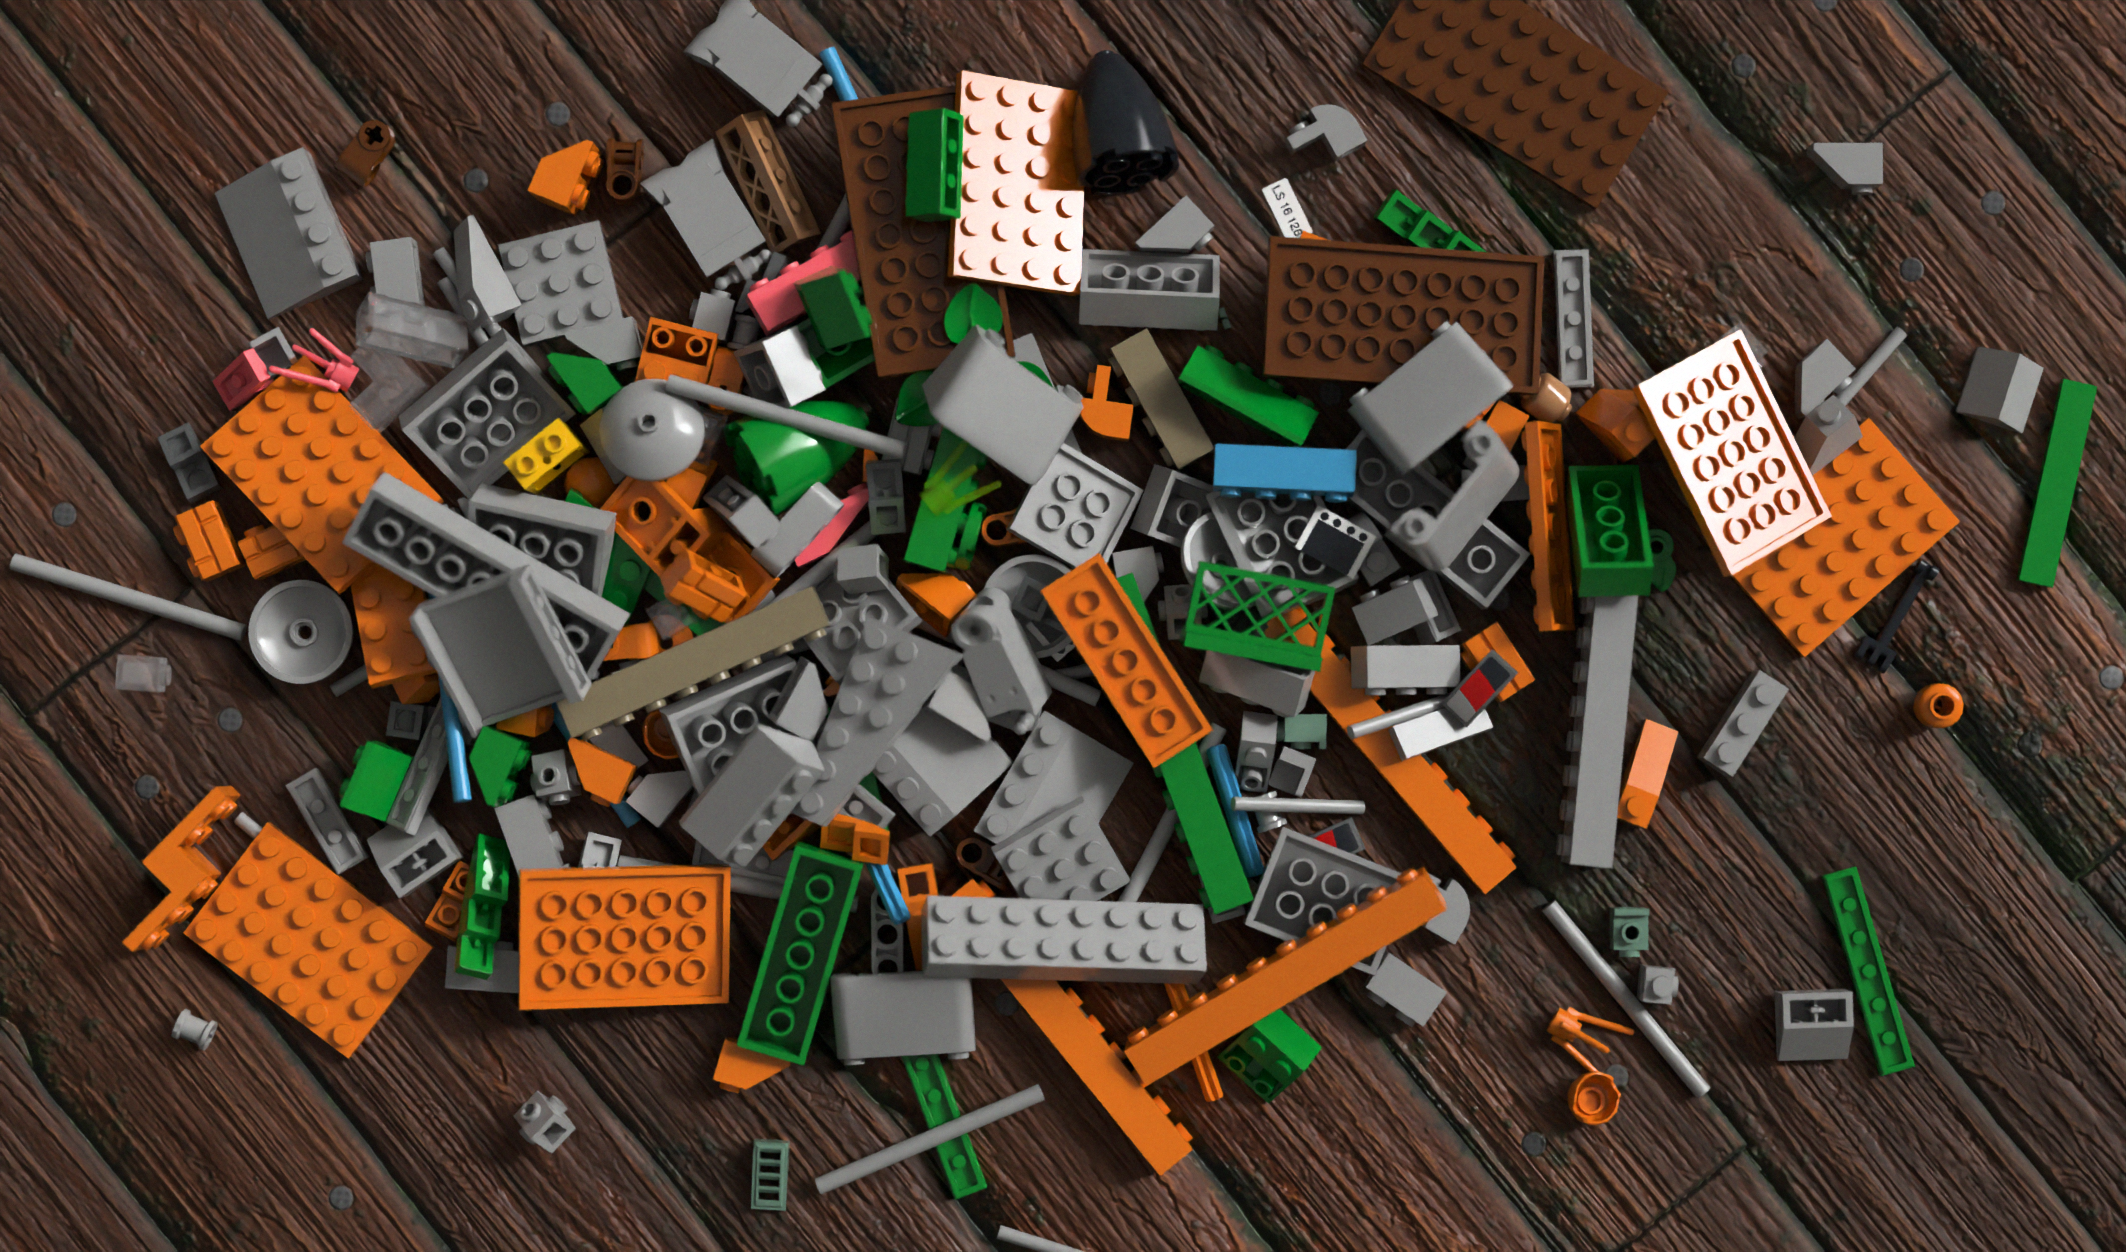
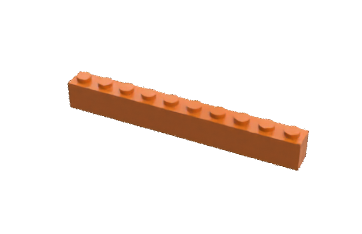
M1301 607L1282 614L1289 627L1307 617ZM1275 617L1266 622L1269 627L1263 633L1266 637L1275 638L1286 631L1279 618ZM1309 623L1294 632L1299 643L1314 646L1316 632ZM1325 634L1321 657L1323 658L1320 672L1315 671L1310 693L1348 736V726L1392 711L1389 709L1387 712H1384L1376 703L1380 699L1378 695H1365V688L1352 689L1351 663L1346 657H1343L1341 660L1338 659L1331 650L1335 647V644ZM1290 635L1283 639L1285 641L1294 642ZM1391 727L1355 739L1349 737L1481 893H1488L1517 868L1511 861L1516 857L1503 841L1497 844L1489 835L1493 831L1491 826L1481 815L1475 818L1466 808L1470 805L1468 799L1458 788L1453 792L1444 782L1448 778L1447 775L1435 762L1429 765L1422 755L1401 761L1388 730Z
M1424 866L1417 871L1414 868L1404 871L1396 878L1398 882L1388 888L1384 886L1375 888L1366 895L1367 900L1355 906L1354 903L1343 907L1336 913L1337 918L1327 924L1324 921L1314 924L1306 931L1307 935L1296 942L1294 939L1285 941L1276 948L1277 953L1265 959L1264 956L1253 960L1246 966L1247 971L1237 977L1234 974L1224 977L1216 984L1217 988L1208 994H1205L1204 991L1197 993L1186 1002V1007L1177 1012L1175 1009H1171L1162 1014L1157 1019L1158 1023L1148 1029L1142 1026L1129 1034L1124 1052L1145 1085L1153 1083L1446 911V901Z
M973 877L951 896L993 898L996 894L984 879L977 882ZM1001 979L1160 1176L1193 1150L1189 1143L1193 1139L1191 1134L1181 1122L1174 1125L1168 1118L1167 1114L1171 1112L1170 1108L1159 1095L1155 1098L1151 1097L1145 1089L1146 1085L1136 1069L1130 1071L1123 1062L1127 1056L1115 1041L1109 1045L1101 1035L1105 1028L1093 1014L1087 1018L1079 1008L1083 1001L1071 987L1065 991L1057 980Z

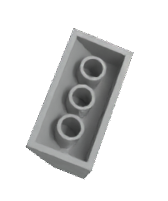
M1082 249L1079 324L1125 326L1129 328L1194 329L1197 331L1217 330L1220 299V255Z
M757 724L680 819V826L718 859L746 867L825 771L813 742Z

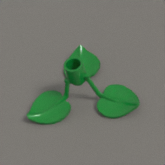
M969 284L957 292L948 304L944 315L945 331L950 340L957 344L961 342L976 324L985 331L992 329L998 333L1003 323L1000 306L993 297L977 284ZM1016 361L1053 387L1049 378L1040 367L1028 361ZM934 371L912 373L904 380L899 390L895 414L898 423L918 427L940 423L932 414L922 387Z

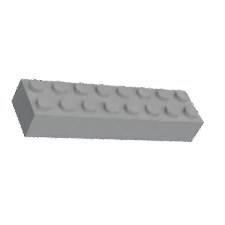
M386 472L371 487L342 542L436 597L529 564L590 681L630 615L628 612Z
M1638 596L1580 597L1579 613L1584 614L1583 628L1578 627L1576 648H1581L1580 662H1575L1573 667V682L1578 683L1577 696L1571 697L1569 716L1574 717L1573 731H1568L1566 739V751L1571 752L1570 765H1565L1563 771V786H1568L1567 800H1561L1559 819L1565 822L1563 834H1558L1556 843V854L1561 855V862L1612 868Z
M927 896L921 909L922 977L1198 984L1207 971L1203 904Z

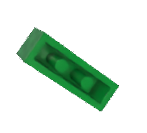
M945 108L909 112V126L907 130L908 161L906 164L907 195L905 198L907 217L924 222L961 219L963 114Z

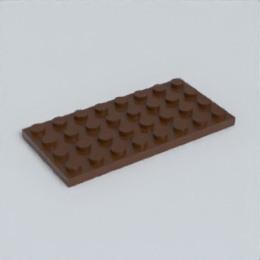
M1402 0L1362 64L1363 68L1594 210L1599 206L1669 92L1521 0Z
M956 85L834 102L831 104L864 304L873 322L869 329L872 334L870 335L877 379L931 371L939 367L958 345L950 340L945 331L944 315L955 294L969 284H977L993 297L1000 306L1003 323L998 334L1005 342L1002 346L1007 356L1010 358L1016 356L1004 286L948 277L950 220L924 222L906 216L905 198L907 195L906 164L908 161L907 130L909 126V112L939 108L955 112Z
M1271 236L1268 239L1262 376L1379 385L1434 340L1431 333L1448 321L1451 326L1458 322L1512 383L1513 387L1505 394L1538 395L1544 256Z

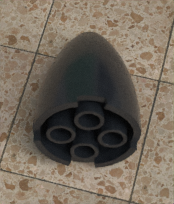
M1110 50L1096 53L1094 58L1089 61L1081 78L1073 113L1072 149L1078 187L1085 186L1091 188L1092 195L1121 196L1141 192L1140 185L1147 184L1155 179L1165 182L1177 172L1180 164L1173 135L1155 95L1134 67L1122 56Z

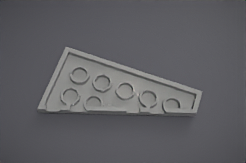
M867 617L816 748L825 771L794 807L792 813L821 826H828L852 796V791L865 775H869L876 766L874 765L885 750H889L922 709L921 705L933 690L939 688L944 681L945 675L954 664L957 665L964 655L874 618Z

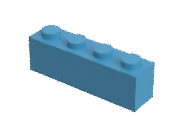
M1216 444L1213 491H1220V496L1230 498L1241 497V492L1255 493V498L1275 499L1276 494H1290V499L1297 501H1309L1312 495L1325 496V501L1346 502V497H1353L1355 492L1356 450Z

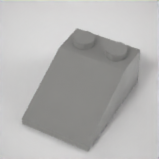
M1154 464L1130 529L1181 548L1184 535L1191 524L1202 515L1212 512L1205 495L1213 492V485Z

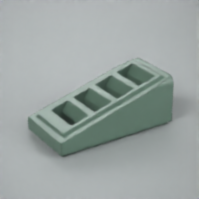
M754 1140L751 1209L786 1211L789 1140ZM762 1152L781 1153L780 1159L761 1158ZM761 1166H779L780 1173L761 1172ZM760 1179L780 1180L779 1186L760 1185ZM759 1192L779 1193V1200L759 1199Z

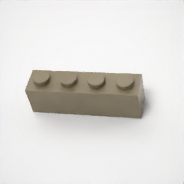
M1146 328L1110 348V353L1113 357L1109 358L1108 362L1117 378L1123 375L1129 387L1125 389V392L1134 408L1140 405L1146 417L1142 419V423L1151 438L1157 435L1163 445L1158 451L1167 467L1169 468L1174 465L1175 469L1179 471L1213 452L1214 447L1148 329Z

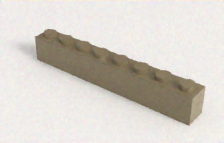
M811 586L591 683L592 685L582 701L570 704L568 699L565 698L556 703L571 737L578 738L581 736L583 741H587L603 733L601 727L613 722L615 727H619L634 720L635 718L632 713L645 708L647 713L666 706L667 704L664 700L677 694L679 699L698 692L699 690L696 685L709 680L711 685L726 680L730 678L728 671L741 666L743 671L761 664L762 660L760 657L773 652L775 657L785 654L794 649L793 642L803 638L806 639L807 643L826 635L824 629L830 627L831 624L815 587Z

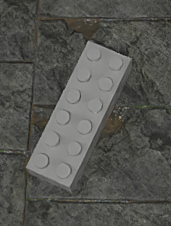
M1363 430L1358 433L1346 448V450H1356L1355 492L1353 497H1346V501L1358 511H1363L1373 523L1385 532L1395 520L1398 521L1401 516L1411 510H1421L1436 520L1456 495L1419 464L1404 475H1398ZM1486 519L1452 563L1445 569L1435 572L1483 610L1488 608L1529 557L1530 553Z

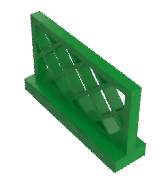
M1198 560L1184 627L1182 626L1179 640L1187 647L1320 672L1323 660L1321 652L1336 588L1330 585ZM1205 570L1220 573L1226 584L1208 594L1202 585ZM1225 574L1234 575L1236 577L1229 581ZM1244 578L1253 579L1260 590L1242 601L1233 586ZM1260 581H1265V582H1270V583H1269L1268 585H1266L1265 587H1263L1262 584L1260 583ZM1279 584L1286 585L1293 594V597L1276 607L1267 592ZM1293 587L1301 588L1304 590L1297 594ZM1230 589L1239 604L1222 615L1214 604L1213 599ZM1202 591L1205 598L1199 601L1200 592ZM1312 591L1325 593L1323 606L1310 614L1301 598ZM1264 595L1273 610L1255 621L1246 606ZM1209 602L1218 618L1208 625L1195 624L1196 610ZM1298 602L1307 617L1289 627L1280 612ZM1243 609L1252 624L1241 632L1232 631L1226 619ZM1277 615L1286 631L1275 638L1266 637L1259 626ZM1320 615L1319 624L1317 625L1314 619ZM1309 622L1312 623L1317 631L1314 646L1299 643L1294 635L1295 631ZM1223 623L1226 629L1217 628L1216 626ZM1256 629L1260 636L1249 633ZM1290 635L1294 642L1285 641L1283 639Z

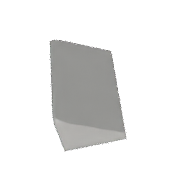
M1426 570L1410 579L1414 581L1418 578H1423L1439 615L1413 626L1421 645H1430L1461 631L1436 572Z

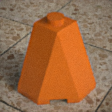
M1600 389L1574 413L1621 463L1635 457L1655 438L1653 430L1633 390Z

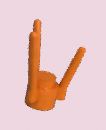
M1570 1006L1567 1011L1559 1007L1546 1029L1547 1032L1552 1034L1550 1040L1562 1046L1589 1072L1598 1070L1566 1039L1573 1042L1575 1038H1578L1605 1054L1609 1053V1048L1580 1031L1582 1024L1577 1020L1628 1035L1635 1033L1632 1028L1580 1013Z

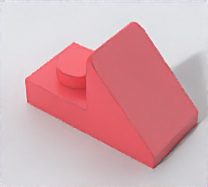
M254 348L242 352L212 382L227 408L231 411L258 396L274 382V379H270L271 377L267 372L264 362L259 358Z

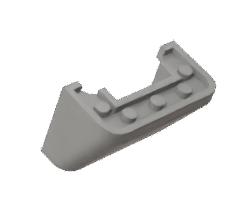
M1448 321L1443 323L1431 333L1434 340L1370 392L1364 387L1349 399L1353 406L1346 411L1398 475H1404L1513 387L1503 372L1458 322H1455L1452 326Z
M976 324L922 385L929 408L935 418L948 429L1025 482L1036 485L1045 475L1083 410L1081 402L1083 397L1071 385L1067 384L1065 387L1057 385L1053 388L1007 356L1002 346L1005 342L998 333L992 329L985 331Z
M1480 419L1473 423L1459 439L1464 443L1466 458L1462 465L1469 469L1472 475L1435 520L1421 510H1411L1401 516L1398 521L1395 520L1384 534L1385 537L1430 571L1443 570L1452 563L1514 485L1519 476L1518 464L1496 432Z
M922 971L860 973L858 976L851 973H836L830 977L836 1053L838 1059H844V1065L865 1064V1058L944 1053H948V1059L969 1058V1052L976 1050L972 978L922 977Z

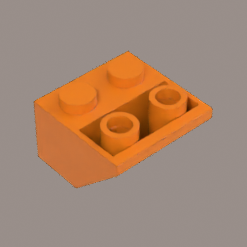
M585 140L541 158L528 188L529 193L539 202L576 216L578 209L584 210L589 200L590 191L587 188L591 178L596 179L602 169L604 160L600 158L601 151L592 141Z
M650 317L635 382L644 379L668 381L670 374L708 385L719 334Z

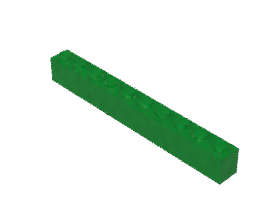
M1133 572L1116 578L1159 645ZM1196 742L1153 768L1156 778H1164L1168 788L1162 791L1168 811L1175 809L1180 822L1174 824L1180 843L1188 842L1192 855L1186 857L1193 876L1200 875L1204 885L1203 888L1198 889L1204 908L1212 907L1214 914H1218L1253 901L1254 898Z

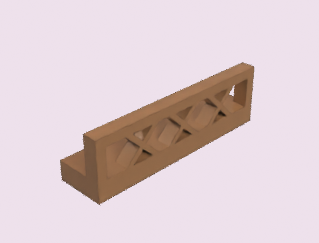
M764 109L741 114L715 132L772 254L773 251L781 254L795 244L814 239L821 234ZM736 129L741 138L740 149L735 147L729 135ZM747 161L752 163L756 170L754 180L749 178L746 171ZM762 193L767 194L769 198V211L765 210L761 204ZM776 223L782 226L787 237L782 243L779 242L775 234Z

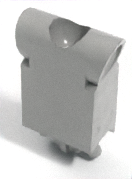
M726 0L719 9L716 21L702 29L683 51L692 60L716 70L760 108L764 109L771 117H774V115L779 117L796 96L800 98L795 103V110L786 118V123L790 127L797 126L802 116L809 115L813 109L816 111L821 106L819 101L824 97L823 91L833 81L829 74H823L816 85H810L805 91L803 87L822 66V63L761 13L757 12L749 0Z
M713 139L688 153L679 166L662 169L639 183L666 210L706 277L729 263L735 262L736 265L729 268L726 275L715 280L714 285L718 290H724L729 284L739 283L744 279L747 282V279H752L751 275L758 271L760 265L770 261L772 253L765 249L755 257L749 256L744 260L740 259L742 255L766 240L727 179Z
M995 587L985 588L974 597L966 610L957 618L952 627V635L957 644L963 648L964 662L987 718L1010 711L1015 722L1014 731L1016 734L1022 735L1026 731L1035 729L1039 723L1042 706L1051 695L1052 689L1018 618H1014L1012 615V605L1009 597L1001 589Z

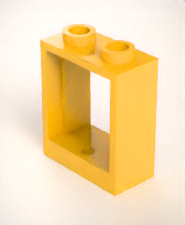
M557 418L503 463L525 490L538 495L569 470L575 462L589 454L590 451L572 428ZM560 463V469L555 470L553 467Z

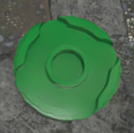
M976 502L972 504L955 563V568L964 571L970 569V562L973 560L981 533V522L986 514L987 507L983 504Z

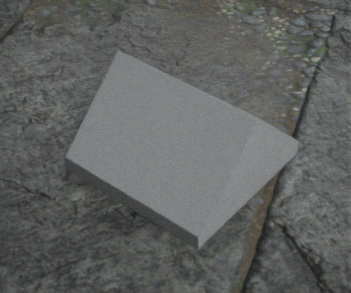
M1978 346L1976 347L1956 412L2022 434L2044 368L2020 353Z

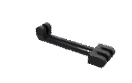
M1922 558L1919 559L1913 569L1914 574L1876 639L1864 636L1853 657L1860 660L1866 650L1869 649L1871 652L1865 664L1872 667L1878 657L1881 656L1883 659L1877 671L1882 674L1887 671L1897 654L1887 646L1926 580L1933 581L1939 573V568L1928 564Z

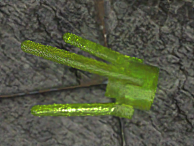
M963 440L936 474L924 483L927 489L920 493L924 502L936 516L942 511H945L948 515L957 507L1001 487V482L995 481L952 501L957 496L953 489L976 471L975 465H971L948 484L944 479L938 483L969 445V442Z

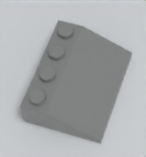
M303 147L269 161L215 193L268 320L364 280L312 155Z
M502 328L399 415L402 431L470 500L481 484L492 485L509 470L503 463L507 458L557 418L566 422L576 412L527 352Z
M480 485L469 500L467 520L602 597L613 546L617 513L492 485Z
M1213 491L1205 495L1238 568L1334 586L1336 588L1335 593L1357 583L1359 579L1357 573L1354 579L1295 548L1317 506L1319 505L1326 509L1321 496L1311 495V500L1297 501L1291 500L1290 494H1276L1275 499L1255 498V493L1241 492V497L1236 498L1220 496V491ZM1244 578L1251 595L1260 590L1253 579ZM1260 581V583L1262 584L1263 587H1265L1266 585H1268V584L1270 583V582ZM1281 584L1267 592L1276 607L1293 597L1289 588ZM1293 587L1297 594L1304 590L1301 588ZM1312 591L1301 598L1304 605H1308L1323 599L1325 593ZM1264 595L1254 601L1261 618L1273 610ZM1295 602L1294 604L1280 612V614L1282 615L1292 610L1300 608V605L1298 604V602Z
M786 654L659 709L670 739L698 797L757 724L802 738L775 724L768 718L796 666L795 660ZM822 733L819 736H815L812 740L815 748L818 746Z
M921 709L889 750H885L874 765L876 766L872 772L931 837L1013 764V761L992 737H990L987 743L979 744Z
M1044 710L1039 723L1032 730L974 831L998 844L1080 796L1084 798L1094 818L1099 823L1134 763Z
M1282 827L1254 892V900L1250 902L1243 923L1285 941L1294 939L1296 942L1307 935L1306 931L1320 921H1324L1327 924L1337 918L1336 913L1343 907L1351 903L1357 906L1366 901V895L1379 886L1388 888L1398 882L1396 878L1401 873ZM1386 946L1351 967L1375 976Z

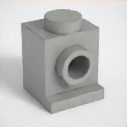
M1640 964L1637 999L1643 1002L1671 1005L1672 997L1677 996L1679 984L1678 976H1675V968Z

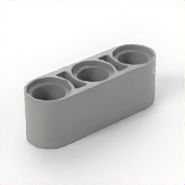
M816 482L779 521L782 525L776 530L775 537L769 543L754 548L750 555L771 575L778 578L832 521L845 504L822 483Z
M876 888L871 897L872 973H880L879 964L886 959L892 960L897 964L898 972H904V922L900 925H895L891 921L887 910L881 907L878 902L879 893ZM886 924L895 927L898 934L896 941L890 944L882 942L878 935L880 927Z

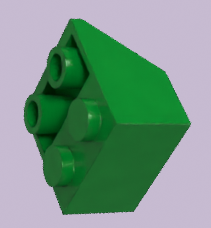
M830 266L793 282L820 347L829 349L872 335L869 326L873 322L866 306L859 305L855 293L859 292V288L851 272L846 273L845 269Z
M550 353L546 356L552 364L547 368L559 385L561 384L563 388L567 386L570 388L572 393L568 395V398L579 413H582L584 416L595 414L599 409L605 407L615 394L624 388L610 367L601 360L559 353Z
M495 726L482 727L469 757L485 800L492 807L502 806L507 801H513L519 788V783L515 782L517 775L521 769L526 770L533 755V751L529 750L532 742L509 732L498 730Z
M367 741L365 746L360 745L353 759V764L357 766L352 778L347 777L344 780L339 792V796L343 798L340 806L386 821L414 759V755L382 741Z
M1279 1008L1241 1030L1217 1058L1269 1104L1306 1071L1322 1047Z

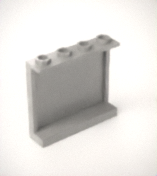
M529 564L422 602L409 617L414 635L420 638L427 651V659L430 665L436 668L443 681V689L446 695L452 698L458 709L462 725L468 728L473 738L479 735L483 726H488L567 698L570 704L582 701L592 685Z

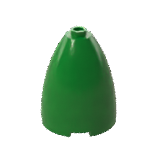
M805 401L788 407L789 409L867 431L866 427L869 426V420L865 411L861 407L856 408L852 403ZM750 415L724 426L725 443L728 447L734 446L733 457L737 464L734 468L743 486L754 493L775 517L791 509L816 482H820L823 485L828 483L846 465L858 449L854 445Z

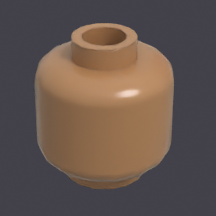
M1543 373L1539 379V394L1533 396L1520 395L1522 397L1521 407L1538 421L1549 423L1556 420L1562 421L1572 409V404H1570L1572 393L1570 388L1553 375Z

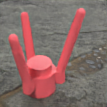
M314 328L309 329L310 335L340 361L333 358L330 363L296 344L292 345V350L302 356L305 355L310 361L325 368L324 377L330 379L329 381L285 368L269 367L271 373L325 387L334 393H337L338 389L347 392L360 369L352 364L354 359L343 354Z

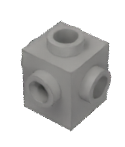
M1190 584L1164 586V600L1158 601L1159 622L1166 621L1168 640L1180 638L1181 628L1185 624L1192 592ZM1207 604L1196 610L1195 624L1202 625V618H1208Z
M562 749L531 756L533 774H531L530 782L536 797L548 801L550 805H562L569 803L571 797L582 795L580 786L582 782L571 752Z
M536 1091L514 1115L522 1127L519 1130L522 1137L532 1145L537 1143L550 1153H553L576 1128L564 1113L567 1110L565 1104L556 1096L552 1095L548 1098L539 1091Z

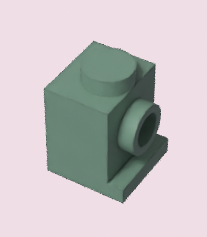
M1297 714L1295 717H1283V721H1277L1276 741L1291 742V749H1311V742H1317V749H1326L1327 714Z
M1609 907L1610 949L1619 950V957H1640V950H1648L1649 908ZM1630 926H1634L1637 930V935L1633 939H1628L1625 935L1626 929Z

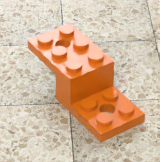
M627 476L600 508L601 510L617 513L615 532L660 578L670 563H674V559L683 548H687L728 571L735 572L740 577L746 593L738 606L732 608V613L724 621L726 624L752 613L780 580L779 577L775 578L750 555L752 550L710 507L691 509L664 480L654 482L641 481ZM642 501L646 502L651 509L650 517L646 521L638 514V507Z
M232 786L215 787L142 861L171 893L122 942L132 952L144 949L147 951L151 947L154 949L158 948L170 936L167 930L176 922L181 924L192 914L194 908L191 905L200 897L203 899L207 898L218 887L219 884L216 880L222 873L193 844L197 843L200 845L213 832L210 827L219 818L225 820L238 807L235 801L241 795Z

